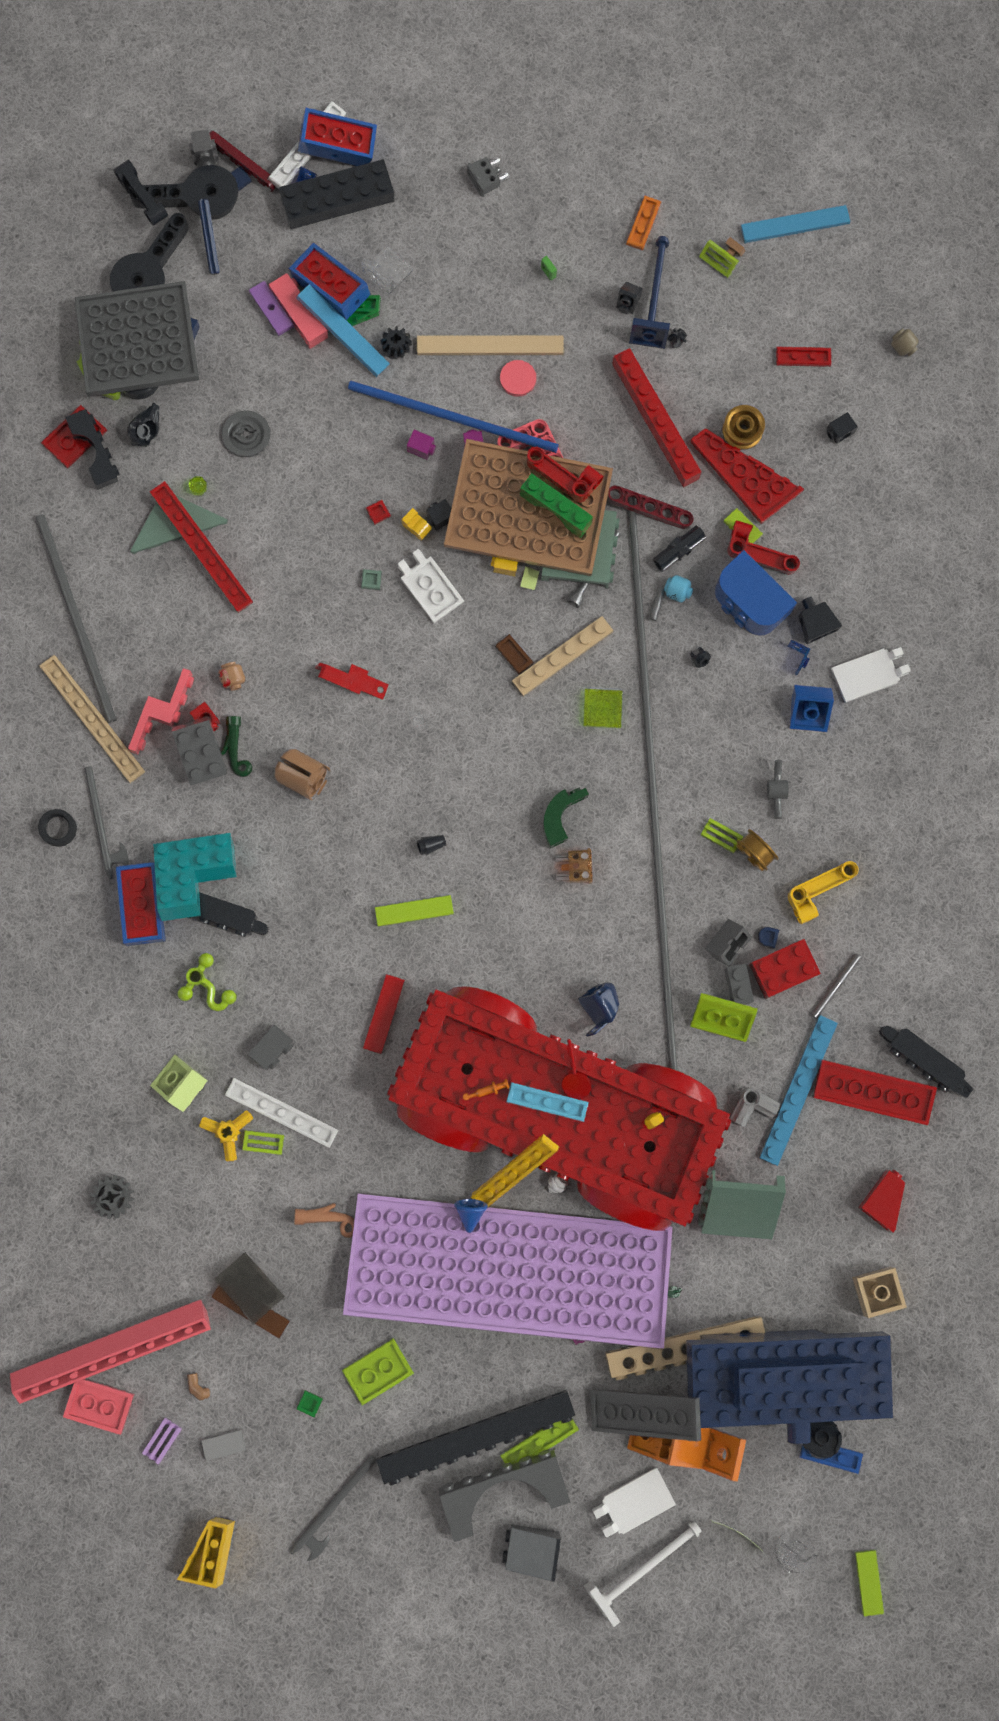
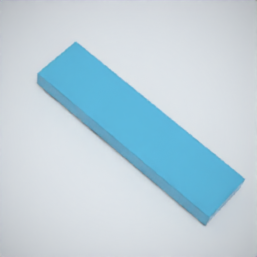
M512 1082L507 1098L509 1103L583 1122L589 1103Z

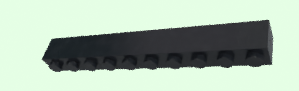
M566 1389L378 1457L376 1462L383 1483H389L391 1486L400 1483L401 1478L406 1476L409 1479L419 1476L420 1471L426 1469L428 1472L434 1471L442 1463L446 1462L447 1465L458 1462L459 1457L466 1456V1458L475 1456L478 1454L477 1451L485 1448V1451L492 1450L497 1447L496 1444L503 1441L504 1444L514 1442L517 1436L523 1435V1437H528L535 1434L534 1430L540 1428L542 1430L554 1427L553 1423L561 1421V1424L573 1420L572 1417L576 1415Z

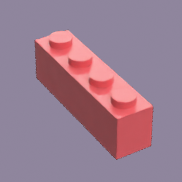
M286 273L269 284L270 290L310 349L328 338L327 331L329 330L296 299L300 291L298 289L299 285L294 278H290Z

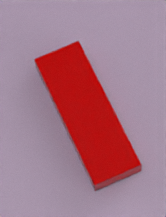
M776 347V366L831 367V348Z

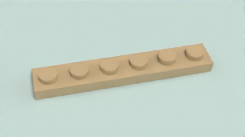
M601 616L513 679L512 683L522 696H525L613 633L614 630Z

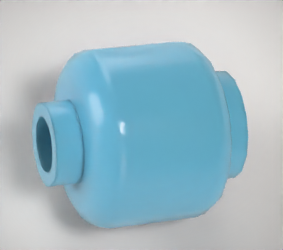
M675 575L672 578H668L664 591L668 598L682 603L686 598L690 599L693 588H691L690 580Z

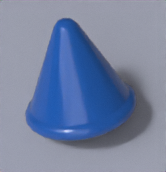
M461 1199L454 1203V1207L467 1233L473 1232L482 1215L487 1210L488 1205L485 1202L477 1199Z

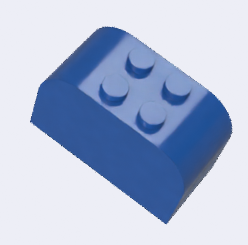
M745 550L723 569L715 586V596L722 605V610L727 615L731 614L735 618V623L740 628L744 627L754 635H766L772 632L792 613L797 604Z

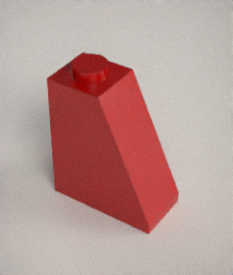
M885 1170L858 1208L888 1232L894 1233L906 1182L901 1179L903 1176L897 1171Z

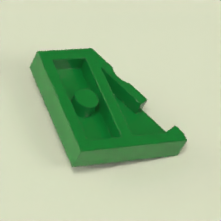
M370 295L346 321L353 327L379 316L380 295Z

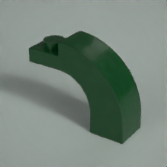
M576 788L570 792L571 795L569 796L564 789L553 797L548 804L543 820V831L550 849L568 840V836L562 826L561 816L569 806L588 798L589 793L586 788Z

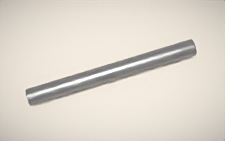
M854 954L812 1011L811 1016L815 1019L819 1017L860 961V955Z

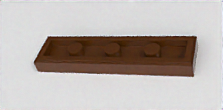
M223 1279L211 1297L279 1339L290 1322L289 1319Z

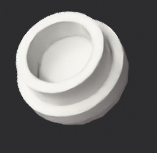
M558 1173L551 1175L548 1180V1192L562 1193L566 1190L568 1182L557 1177Z

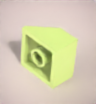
M174 1055L150 1086L167 1102L184 1112L208 1080L178 1056Z

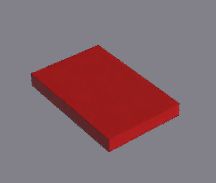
M80 405L70 415L82 411L85 408L82 405ZM66 419L41 442L67 469L92 446L84 440H74ZM95 419L96 424L94 427L96 432L100 430L103 436L107 429Z

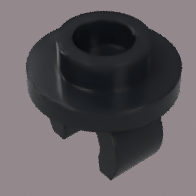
M674 328L673 332L675 334H671L667 338L668 341L677 338V343L674 347L678 348L681 346L682 341L684 343L687 342L686 337L688 335L681 328Z
M699 647L697 655H694L692 652L690 653L693 664L697 668L706 666L711 657L708 651H704L703 648Z

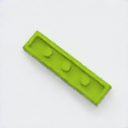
M451 895L375 907L378 927L454 915Z
M574 1420L561 1424V1421L553 1423L554 1427L537 1431L500 1456L505 1464L517 1463L523 1457H534L541 1451L549 1450L579 1429Z

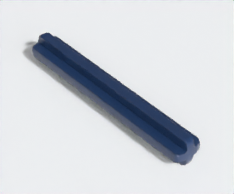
M201 199L198 200L209 273L212 275L219 274L220 270L209 201Z

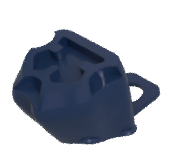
M609 982L598 984L578 998L579 1003L596 1025L586 1033V1036L597 1034L608 1023L614 1021L619 1008V999L614 984Z

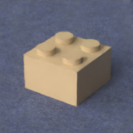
M887 1267L852 1277L864 1317L871 1318L907 1308L895 1268Z

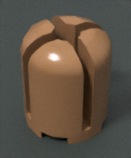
M296 749L286 751L280 757L284 760V763L278 761L275 767L276 780L280 784L312 800L311 797L316 794L317 790L319 789L317 793L319 795L327 783V780L324 781L327 770L330 771V767Z

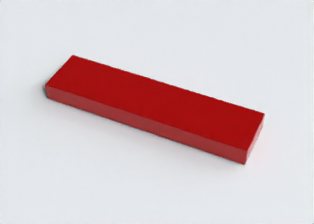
M386 974L363 1049L382 1054L405 982L404 979Z

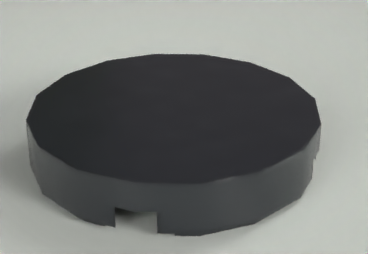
M833 1421L811 1422V1442L803 1444L805 1450L817 1459L831 1458L839 1451L842 1445L841 1432H839L837 1425Z

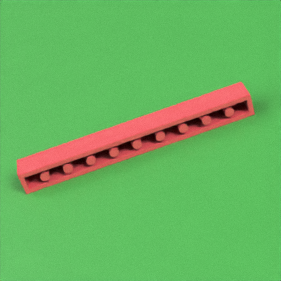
M198 1300L10 1373L12 1394L21 1404L211 1330L207 1310L202 1301Z

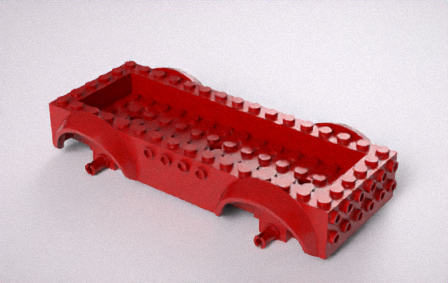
M467 986L452 988L447 993L437 989L434 993L430 992L426 1001V1005H428L427 1011H422L418 1020L421 1025L418 1030L414 1029L411 1036L412 1046L411 1048H406L402 1057L405 1062L403 1066H398L395 1073L396 1083L395 1085L391 1084L387 1092V1096H390L388 1100L397 1104L398 1117L408 1127L435 1142L458 1150L483 1152L493 1145L502 1149L501 1153L513 1157V1154L518 1156L544 1134L558 1145L559 1148L538 1169L548 1173L552 1170L558 1173L557 1177L566 1181L569 1178L577 1181L579 1193L597 1209L622 1222L652 1231L666 1230L672 1223L686 1227L687 1223H691L694 1216L692 1209L694 1205H698L702 1196L699 1193L702 1186L705 1187L707 1178H709V1175H707L708 1169L712 1168L717 1158L714 1156L715 1151L721 1148L724 1138L721 1136L723 1131L728 1130L731 1119H729L730 1114L717 1109V1099L710 1089L682 1072L660 1065L638 1063L623 1069L616 1066L615 1061L609 1058H605V1060L597 1058V1053L587 1050L585 1053L579 1050L580 1046L572 1043L576 1072L585 1074L592 1084L589 1095L578 1099L589 1102L584 1122L509 1103L507 1098L510 1088L507 1089V1087L497 1090L498 1094L494 1092L482 1097L475 1096L469 1098V1100H464V1094L475 1093L478 1089L492 1085L493 1081L496 1085L505 1082V1079H507L509 1087L512 1082L570 1097L562 1088L564 1077L572 1072L568 1045L560 1042L561 1038L550 1034V1037L538 1033L537 1025L529 1013L498 994ZM465 1063H469L473 1067V1071L469 1075L464 1074L461 1070ZM652 1113H661L664 1122L652 1129H648L644 1120ZM645 1142H654L655 1150L650 1153L645 1151Z

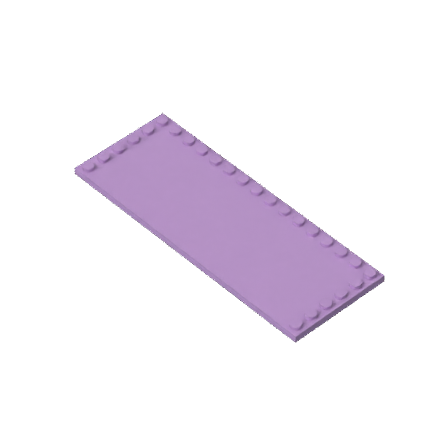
M358 1194L343 1315L664 1349L672 1227L669 1226L663 1231H652L622 1221L488 1207L473 1232L467 1233L454 1204Z

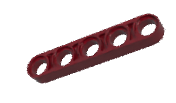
M213 130L209 132L211 140L214 139L217 151L227 155L229 160L235 165H240L248 175H253L257 182L271 189L270 192L277 188L268 180L271 174Z
M614 485L609 488L607 501L613 505L680 529H687L693 523L694 517L687 510ZM617 491L620 498L613 499L610 496V492ZM634 497L637 500V504L634 506L630 505L628 498ZM651 503L654 506V511H647L645 504ZM665 509L669 510L672 513V517H664L662 511ZM680 517H688L689 523H681Z

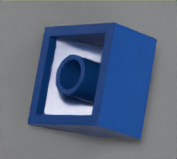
M794 685L791 700L790 729L827 732L834 702L832 688Z

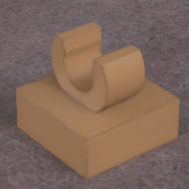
M729 237L726 242V246L729 249L726 252L733 257L736 254L741 257L745 253V248Z

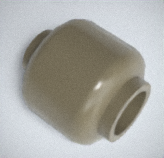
M902 328L891 337L893 339L891 345L900 356L906 354L911 356L917 350L916 346L919 340L911 329L904 330Z

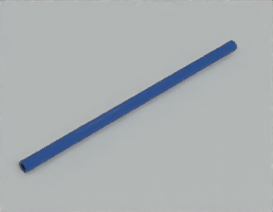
M349 382L348 389L527 445L539 447L553 453H557L559 447L557 443L358 382Z

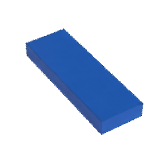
M802 1444L800 1458L859 1474L863 1453L840 1447L839 1451L831 1458L817 1459L811 1456Z

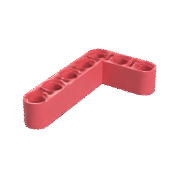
M542 419L534 420L513 429L514 431L556 443L547 423ZM540 428L543 432L537 433L535 429ZM499 436L497 441L499 446H502V443L510 444L509 448L520 450L531 446ZM559 448L557 453L542 449L546 455L563 458Z

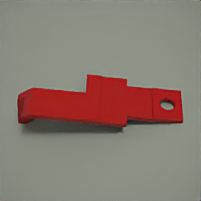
M318 663L315 669L320 670L319 678L356 694H360L362 691L383 700L389 686L385 682L368 676L367 670L351 664L348 673L323 663ZM378 687L383 688L382 693H379L377 691Z

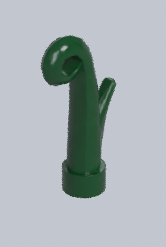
M228 716L226 717L227 733L221 753L223 756L228 750L232 771L239 777H246L252 772V764L247 760L238 762L241 717ZM246 765V770L241 771L239 769L240 766Z

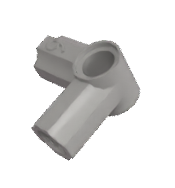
M745 1088L741 1091L740 1098L729 1119L745 1127L754 1109L773 1118L779 1110L780 1103L758 1092L756 1089ZM752 1091L755 1095L754 1100L748 1102L746 1095Z

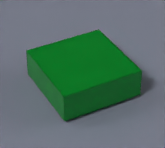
M305 1390L296 1409L315 1418L323 1398Z

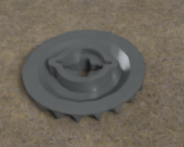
M240 411L231 415L226 420L222 429V438L228 450L235 455L251 457L264 451V448L268 445L270 427L266 419L260 414L253 411ZM244 430L252 433L247 439L245 436H241V434H244Z

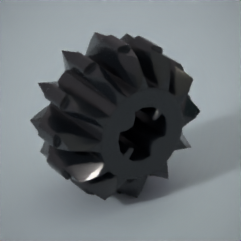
M397 326L395 330L389 327L388 333L383 332V338L380 342L383 345L382 351L387 352L388 357L394 354V358L397 359L398 354L404 357V352L409 353L412 341L410 340V334L405 333L404 328L399 331Z

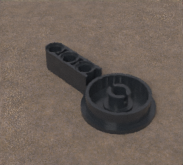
M205 165L195 169L180 184L143 185L154 202L160 201L164 208L187 207L188 205L199 216L198 200L207 199L212 220L220 219L232 211L239 192L235 177L227 169L217 165ZM130 189L129 194L133 205L136 208L145 209Z
M174 213L169 218L146 252L128 254L115 263L110 273L112 292L165 284V274L162 268L189 230L186 217L182 213ZM179 222L183 223L181 226H176ZM168 237H173L171 241H165ZM157 252H163L160 256L155 255ZM142 280H143V282H142L141 285H139V286H136V285H135V283H136L137 281H142Z

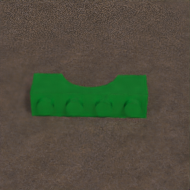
M531 473L521 486L520 496L534 506H541L552 512L561 520L566 529L579 538H582L591 526L593 520L591 514Z

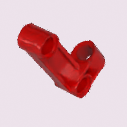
M532 447L527 452L528 467L536 470L572 497L577 503L584 502L604 478L601 473L590 465L577 478L546 455L541 448ZM538 456L540 459L534 461L531 459V457ZM582 489L585 493L578 494L576 490Z
M738 520L735 521L727 548L730 557L736 558L745 550L760 566L782 572L786 575H792L797 571L800 566V560L797 556L750 543L748 538L753 525ZM739 545L741 547V551H734L732 546ZM786 562H792L794 569H789L786 566Z

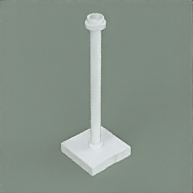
M695 1521L689 1523V1529L609 1593L601 1594L591 1581L584 1585V1588L606 1620L613 1627L619 1624L620 1621L610 1607L611 1601L692 1536H700L699 1533L702 1531Z

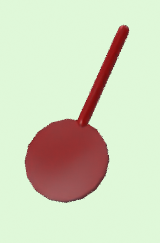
M568 1039L572 1072L564 1077L562 1088L568 1096L580 1099L589 1095L592 1084L585 1074L576 1072L571 1039Z

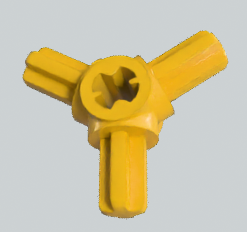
M246 1110L233 1121L229 1119L227 1122L223 1120L217 1122L203 1117L199 1127L215 1133V1137L220 1139V1143H223L226 1162L237 1160L235 1141H238L237 1136L241 1133L240 1130L253 1120V1116ZM230 1127L232 1135L224 1137L225 1133H223V1130Z

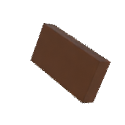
M510 634L495 645L497 650L518 674H521L533 664L531 658Z

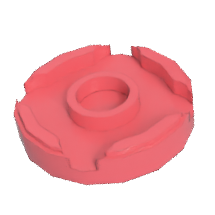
M513 360L502 368L500 384L508 394L524 396L534 389L536 372L528 362Z

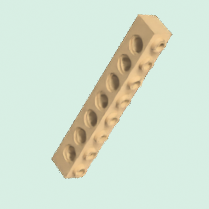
M756 1316L667 1337L664 1341V1349L670 1348L672 1350L671 1357L667 1359L662 1357L664 1349L629 1346L607 1351L605 1355L611 1378L615 1377L616 1380H622L627 1378V1374L635 1373V1376L646 1374V1370L652 1368L655 1371L666 1369V1365L674 1364V1366L686 1364L687 1354L682 1353L681 1347L686 1343V1340H701L700 1335L740 1333L742 1330H748L750 1333H765L762 1317ZM647 1352L652 1353V1361L644 1363L642 1360L643 1355ZM626 1357L633 1358V1365L629 1368L623 1366V1360Z

